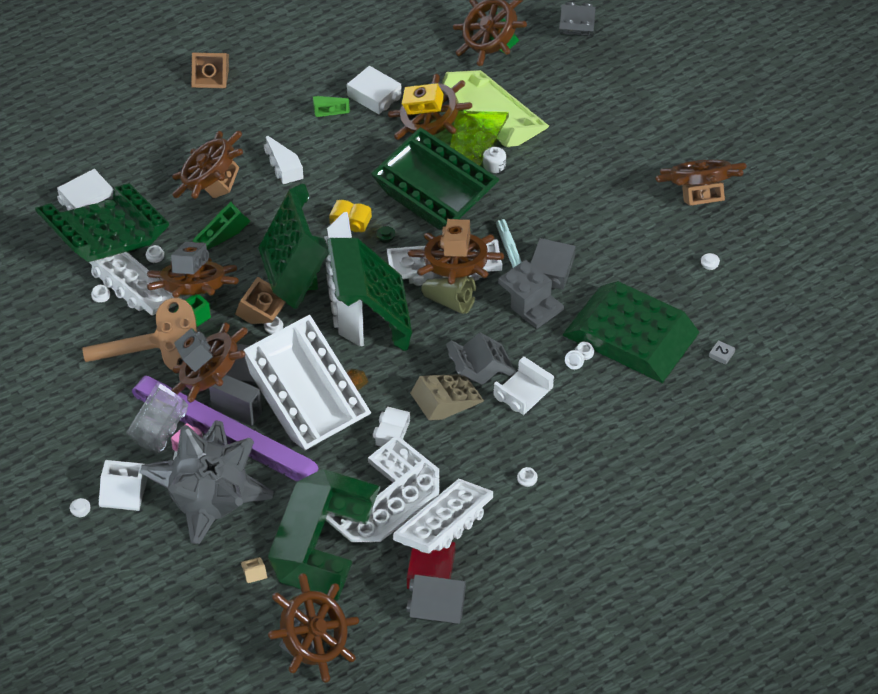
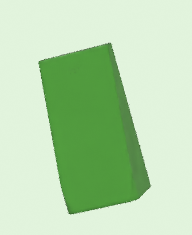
M313 97L315 117L349 113V98Z

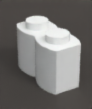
M387 407L385 412H381L379 418L380 425L375 427L373 433L376 445L382 447L396 435L403 440L410 423V412Z

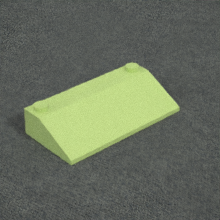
M481 70L446 72L441 84L452 88L460 80H464L465 86L455 95L459 103L471 102L473 106L471 109L463 111L496 137L503 146H519L549 127V125Z

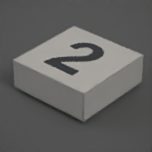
M718 340L710 351L709 357L726 365L735 353V348Z

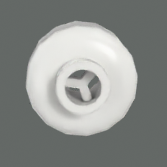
M490 147L484 151L483 167L490 173H499L505 169L506 153L503 149Z

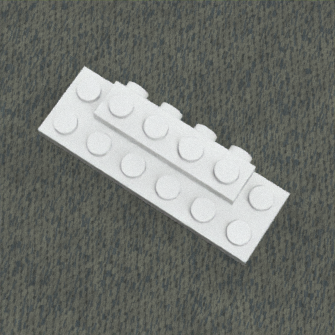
M497 240L486 244L488 252L500 253ZM425 246L387 249L388 264L402 275V279L409 278V284L414 283L419 286L427 279L448 278L437 275L432 271L422 276L417 274V270L425 266L424 258L409 257L407 253L409 250H424ZM487 260L483 269L487 272L502 271L501 260ZM477 273L468 276L472 277L474 281L482 278Z
M127 252L89 262L92 265V275L95 278L99 277L107 288L111 287L118 298H124L130 308H136L138 311L145 309L149 314L155 315L159 306L164 301L174 298L172 293L163 288L148 290L147 285L149 283L160 281V279L149 278L147 276L149 270ZM173 303L170 305L169 308H172L178 304Z
M458 479L393 533V540L428 554L432 550L440 551L443 547L449 548L454 538L459 539L464 529L469 530L472 527L473 521L481 520L484 514L482 507L493 498V491Z

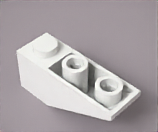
M266 136L264 150L266 155H270L271 166H275L277 179L280 178L283 184L303 179V167L298 156L271 137Z

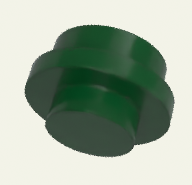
M383 226L378 229L377 237L382 242H390L395 237V230L389 226Z

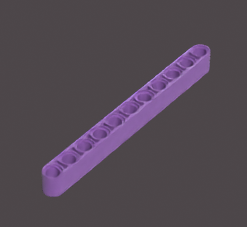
M144 376L132 389V393L137 399L141 398V401L152 407L156 406V409L168 415L172 414V417L185 424L188 423L192 427H197L201 432L204 431V434L208 432L214 421H222L227 444L251 438L254 444L249 457L253 456L252 458L266 466L269 465L268 467L282 474L285 473V476L295 481H299L317 472L319 469L317 464L311 459L196 400L191 403L188 402L187 396L182 393L175 397L170 396L171 387L149 376Z

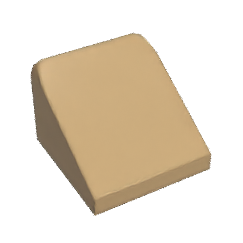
M260 557L241 563L247 583L267 578L265 565Z

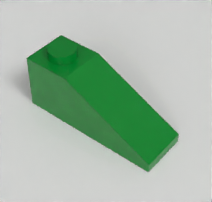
M230 202L192 241L206 243V249L209 250L237 235L250 220L237 206Z

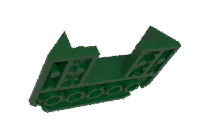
M321 469L297 481L268 555L279 582L301 589L298 577L304 573L307 576L310 591H319L325 594L328 593L331 585L336 583L339 585V590L334 600L338 601L352 561L316 550L315 546L328 513L366 525L380 486L325 469Z

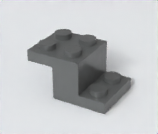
M574 2L562 4L559 26L560 34L593 36L596 7H592V4L583 3L582 6L575 5L576 3Z
M524 260L498 278V284L511 293V309L536 329L564 310V305L551 296L552 280L527 260Z
M481 332L464 346L452 340L446 344L449 351L448 355L454 361L458 374L468 377L472 382L476 381L482 385L497 372L508 376L516 373L503 345Z

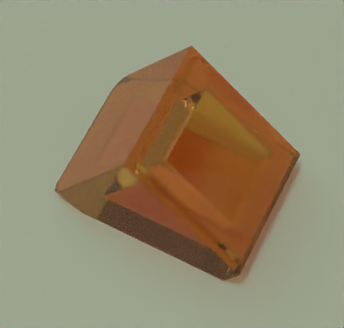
M351 369L347 372L357 391L368 383L364 371Z

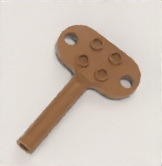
M168 299L159 306L156 312L157 329L154 333L83 347L85 362L159 348L165 365L173 371V367L178 366L179 361L182 359L174 343L191 328L198 332L194 311L183 299ZM173 303L179 305V309L175 313L169 312V307Z

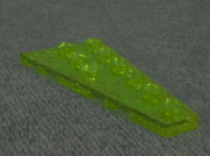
M459 111L454 121V127L457 131L455 134H452L450 147L480 166L483 162L484 151L492 147L509 118V113Z

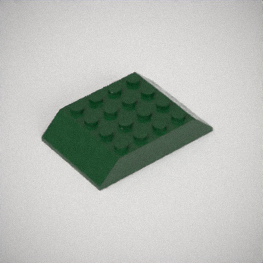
M421 127L371 173L372 177L388 196L438 230H443V226L446 227L447 219L459 220L499 181V178Z
M619 281L600 286L563 333L564 337L577 343H590L594 351L661 383L666 380L699 335L698 329L684 311Z

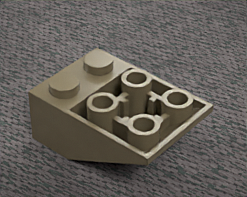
M459 374L420 376L410 393L428 420H442L484 401L469 378Z

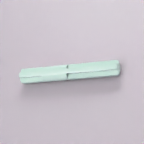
M504 219L496 222L497 229L511 265L514 268L522 261L507 223Z

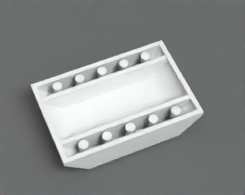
M348 212L342 213L327 228V236H324L327 245V239L330 237L352 238ZM328 255L326 258L328 261L326 262V271L328 273L326 277L327 285L330 287L331 311L333 315H336L333 316L334 328L338 327L339 335L358 346H364L362 301L358 300L352 305L347 306L342 301L337 300L334 294L335 285L332 280L330 255Z
M310 315L243 350L252 378L290 439L303 450L309 449L371 414V411Z

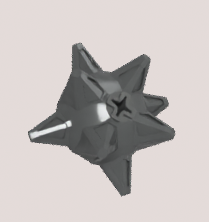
M218 420L214 421L203 439L188 425L182 426L180 428L177 456L174 460L141 466L140 473L167 488L172 500L186 514L190 542L192 544H200L216 519L223 518L243 503L273 498V490L246 474L245 468L254 441L251 438H246L227 444L223 422Z

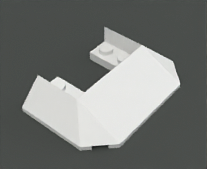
M397 435L368 457V463L393 483L377 495L367 524L365 525L329 513L326 517V521L351 542L383 541L439 495V468Z

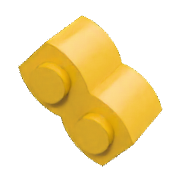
M337 200L329 215L330 225L342 213L348 212L350 230L353 232H365L372 217L371 208L364 204H353L346 200Z

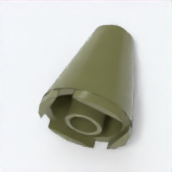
M472 277L455 278L454 284H449L447 282L448 278L427 279L422 284L421 290L424 297L458 313H468L473 306L475 297H472V292L476 291V285Z

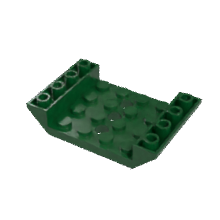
M130 183L114 187L113 199L64 212H59L52 203L35 207V211L76 254L87 262L152 245L169 226V222Z
M305 184L289 189L258 247L272 292L294 309H297L299 304L303 302L305 293L312 286L316 273H319L321 264L329 255L326 240L312 236L302 207L309 199V193Z
M330 237L327 239L328 253L331 260L330 266L333 272L332 280L335 285L334 294L337 300L342 301L347 306L352 305L358 300L369 305L375 313L380 314L386 322H389L393 344L403 351H407L412 328L402 275L358 238Z

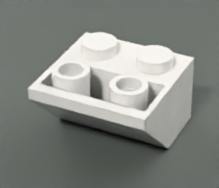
M105 460L101 474L99 507L139 511L147 482V477L140 473L141 466L144 464Z

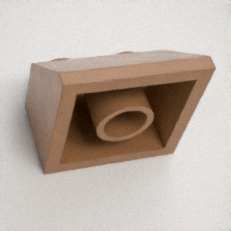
M192 53V87L226 88L229 54Z
M257 277L241 299L235 315L251 324L272 323L286 302L272 292L269 283Z

